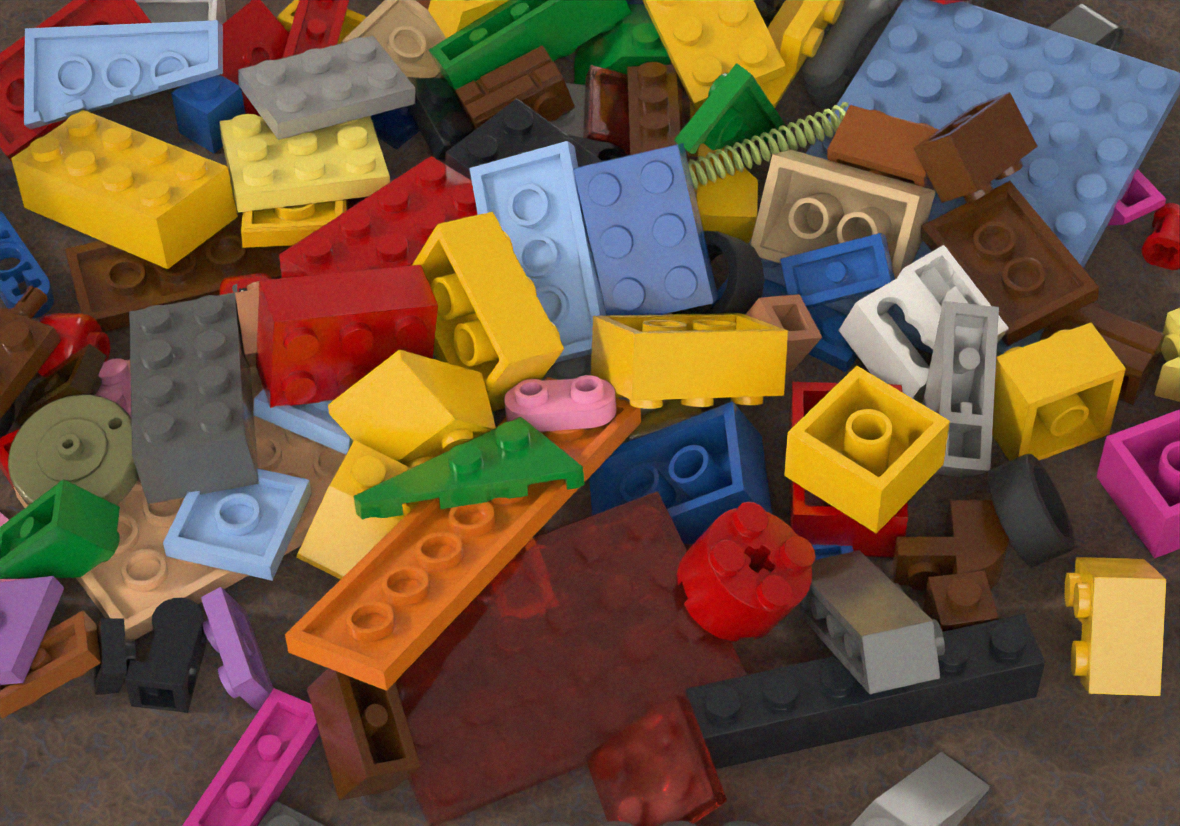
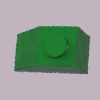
M63 479L0 527V579H30L54 576L55 578L82 577L100 563L108 561L116 552L120 541V534L117 532L120 507Z

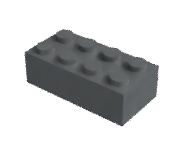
M235 292L218 296L208 295L196 300L163 306L153 305L145 309L130 311L132 457L147 503L152 504L184 498L187 492L200 491L201 495L259 484L251 370L244 354Z

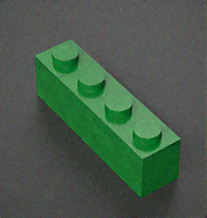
M509 0L429 49V52L443 78L446 79L461 104L456 89L472 81L479 80L480 77L542 45L553 62L559 58L569 56L578 46L599 33L613 29L617 22L632 13L626 0Z

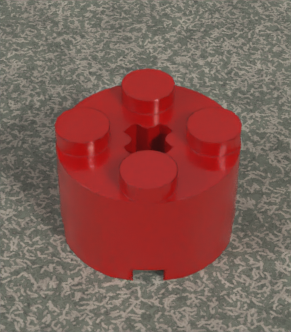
M754 502L742 503L738 508L731 509L720 515L682 557L677 570L678 586L683 582L684 590L688 597L684 605L690 616L703 629L720 639L737 642L741 637H755L754 640L763 638L807 595L812 581L811 565L816 558L815 550L807 539L798 536L788 524L777 516L766 512L759 504Z

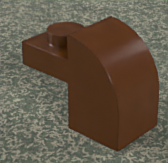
M950 500L945 537H897L892 565L894 583L909 585L913 589L926 591L928 577L985 571L991 590L1001 577L1009 538L1002 527L992 500Z

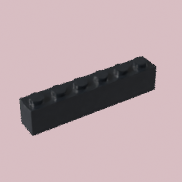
M1025 614L942 632L945 652L944 655L938 656L939 679L869 694L836 656L686 688L684 725L699 772L702 773L1037 697L1045 660Z

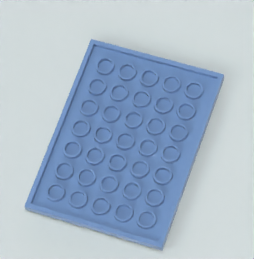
M903 0L837 105L841 106L843 102L849 103L848 106L844 107L846 112L849 106L853 105L868 110H878L889 116L914 123H925L936 129H941L972 106L1010 92L1038 147L1021 159L1023 167L1019 171L1000 180L994 179L991 183L996 188L1011 181L1084 268L1114 214L1115 205L1119 199L1123 198L1135 172L1139 169L1180 95V73L963 1L941 4L930 0ZM836 110L835 114L840 119L839 110ZM825 134L824 141L821 142L816 137L815 144H811L806 154L828 160L827 149L832 139ZM935 192L928 222L965 204L963 196L942 203ZM922 241L913 262L932 252L924 241ZM760 258L763 265L764 278L786 287L781 264ZM871 293L824 305L848 316L854 304ZM897 304L890 307L887 312L912 345L933 354V349L922 343L918 329L905 321L903 310ZM1045 328L1008 347L1001 339L997 343L996 357L1013 347H1024L1040 341Z

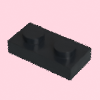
M407 77L415 87V104L409 105L407 108L437 160H446V152L475 129L446 79Z

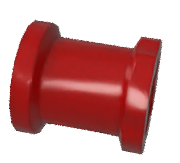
M1167 203L1165 206L1155 210L1152 221L1154 230L1143 243L1142 256L1151 265L1169 270H1178L1180 268V205Z

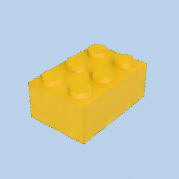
M493 212L437 224L412 266H422L438 303L434 347L442 362L482 372L492 412L504 409V398L511 388L524 380H542L563 352L564 347L561 343L558 329L550 322L537 297L533 281L526 276L513 251L510 237L502 230Z
M742 313L593 316L590 375L609 382L615 389V397L630 399L629 405L637 408L663 407V399H681L680 403L682 405L709 407L713 406L714 398L731 397V402L733 401L735 404L761 405L763 404L764 396H784L788 330Z

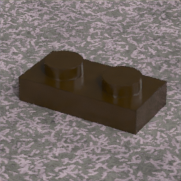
M88 344L36 379L26 396L15 423L22 426L36 411L58 399L82 394L96 395L102 384V379L98 377V374L107 356L91 344Z

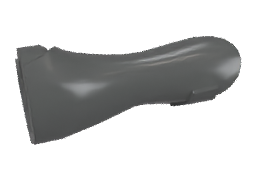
M845 0L838 19L822 40L816 54L812 58L808 56L801 69L812 103L820 108L828 109L838 102L897 11L895 7L900 0Z

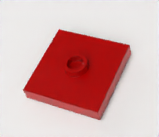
M251 0L222 24L223 74L220 75L239 85L238 69L258 65L266 60L283 58L289 32L261 0ZM242 91L245 114L260 116Z

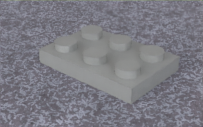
M374 36L354 38L346 43L322 49H310L302 54L278 60H266L258 65L238 69L239 87L278 140L415 104L414 85Z

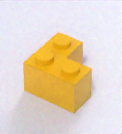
M1076 557L1075 573L1066 574L1065 604L1066 607L1074 608L1075 618H1078L1082 623L1081 641H1073L1071 671L1073 676H1080V682L1089 694L1160 696L1166 578L1145 559Z

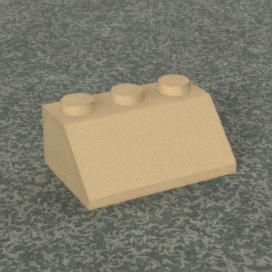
M794 150L772 154L750 245L754 247L760 258L781 264V258L882 233L886 235L896 279L903 268L912 264L923 241L921 238V225L928 222L936 191Z

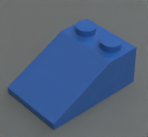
M733 401L620 445L589 477L594 546L597 549L694 544L720 515L731 509L738 508L745 502L757 503L766 512L772 514L762 435Z

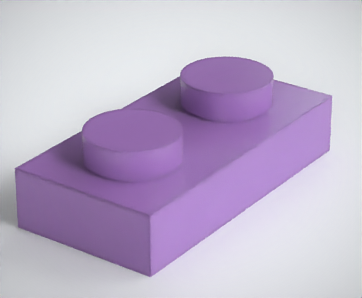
M219 587L201 597L208 620L203 622V630L212 647L220 653L223 666L218 668V674L228 694L234 699L240 696L251 707L258 710L274 688L247 611L222 587Z

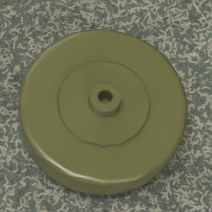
M82 394L53 401L30 416L17 432L8 458L11 481L24 502L30 505L65 479L115 505L120 503L129 494L139 478L132 457V423L127 411L110 399Z

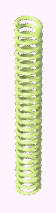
M843 102L841 106L834 105L832 110L825 109L823 114L816 112L814 117L808 115L805 120L798 119L796 124L789 122L787 127L781 125L778 130L771 129L769 134L763 132L760 137L754 135L751 140L744 139L742 144L736 142L733 147L726 146L724 151L717 149L715 154L709 152L706 158L699 156L697 161L690 159L688 165L694 189L697 190L698 181L691 169L692 164L696 166L700 183L706 186L708 182L706 174L700 165L701 161L705 163L710 181L715 183L717 177L710 163V157L714 159L715 168L720 178L724 179L726 173L719 159V154L723 156L728 174L734 175L735 169L728 156V150L732 152L736 169L742 172L744 165L737 152V147L741 148L742 158L746 167L751 169L753 166L752 158L757 165H761V154L764 160L769 162L771 159L770 151L772 154L780 152L779 148L781 152L788 151L789 147L791 150L797 151L798 144L805 149L807 140L810 144L814 145L816 137L819 141L823 142L825 134L832 139L834 131H837L841 123L840 121L843 120L846 114L844 107H847L849 103ZM836 110H839L840 119L835 114ZM827 113L830 114L831 123L829 119L826 117ZM818 117L822 118V126L817 120ZM809 120L813 121V129L808 123ZM800 123H803L805 135L802 129L799 127ZM791 127L795 128L796 138L790 130ZM782 130L786 131L787 142L782 135ZM774 133L777 135L778 145L773 138ZM764 137L768 138L769 148L764 142ZM755 140L759 142L761 154L755 145ZM746 144L750 145L752 158L746 148Z

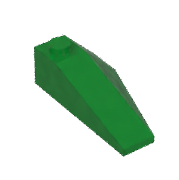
M628 4L632 14L617 22L613 29L599 33L581 45L575 57L574 84L616 89V96H628L627 67L640 66L647 62L671 65L669 55L644 4Z

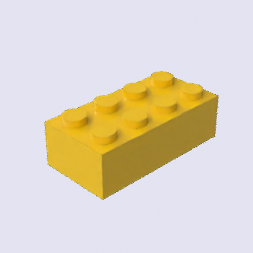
M85 110L71 115L66 122L45 136L34 140L29 147L11 158L24 208L166 269L172 267L238 217L227 166Z

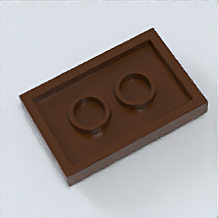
M1011 181L994 188L991 192L977 200L965 203L921 225V238L930 250L934 251L944 245L990 305L999 307V316L1009 328L1001 338L1007 347L1098 300L1099 286Z

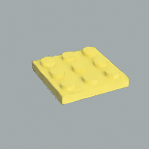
M242 114L234 117L232 120L220 121L221 139L238 213L368 197L390 183V175L370 116L280 140L277 139L261 116Z

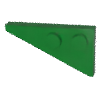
M736 63L729 73L721 74L710 87L708 99L676 136L674 141L677 144L684 143L685 150L690 154H694L700 144L703 143L711 150L722 149L727 145L733 147L736 142L742 144L744 139L751 140L754 135L760 137L763 132L769 134L771 129L778 130L781 125L786 126V124L753 75ZM782 130V135H785L786 131ZM774 133L773 138L776 140L777 135ZM764 137V141L768 142V138Z
M518 417L353 497L356 514L363 520L371 517L388 518L404 515L402 507L404 503L439 498L440 508L446 509L484 503L495 498L511 499L528 496L527 488L530 484L564 479L567 490L579 488L585 485L582 465L525 419Z

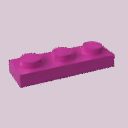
M274 688L182 826H258L274 802L277 801L320 734L312 705Z

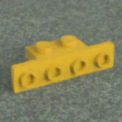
M845 0L784 1L767 29L786 65V74L759 85L774 108L781 100L808 56L812 58L816 54L822 42L825 28L829 23L833 25L836 22Z

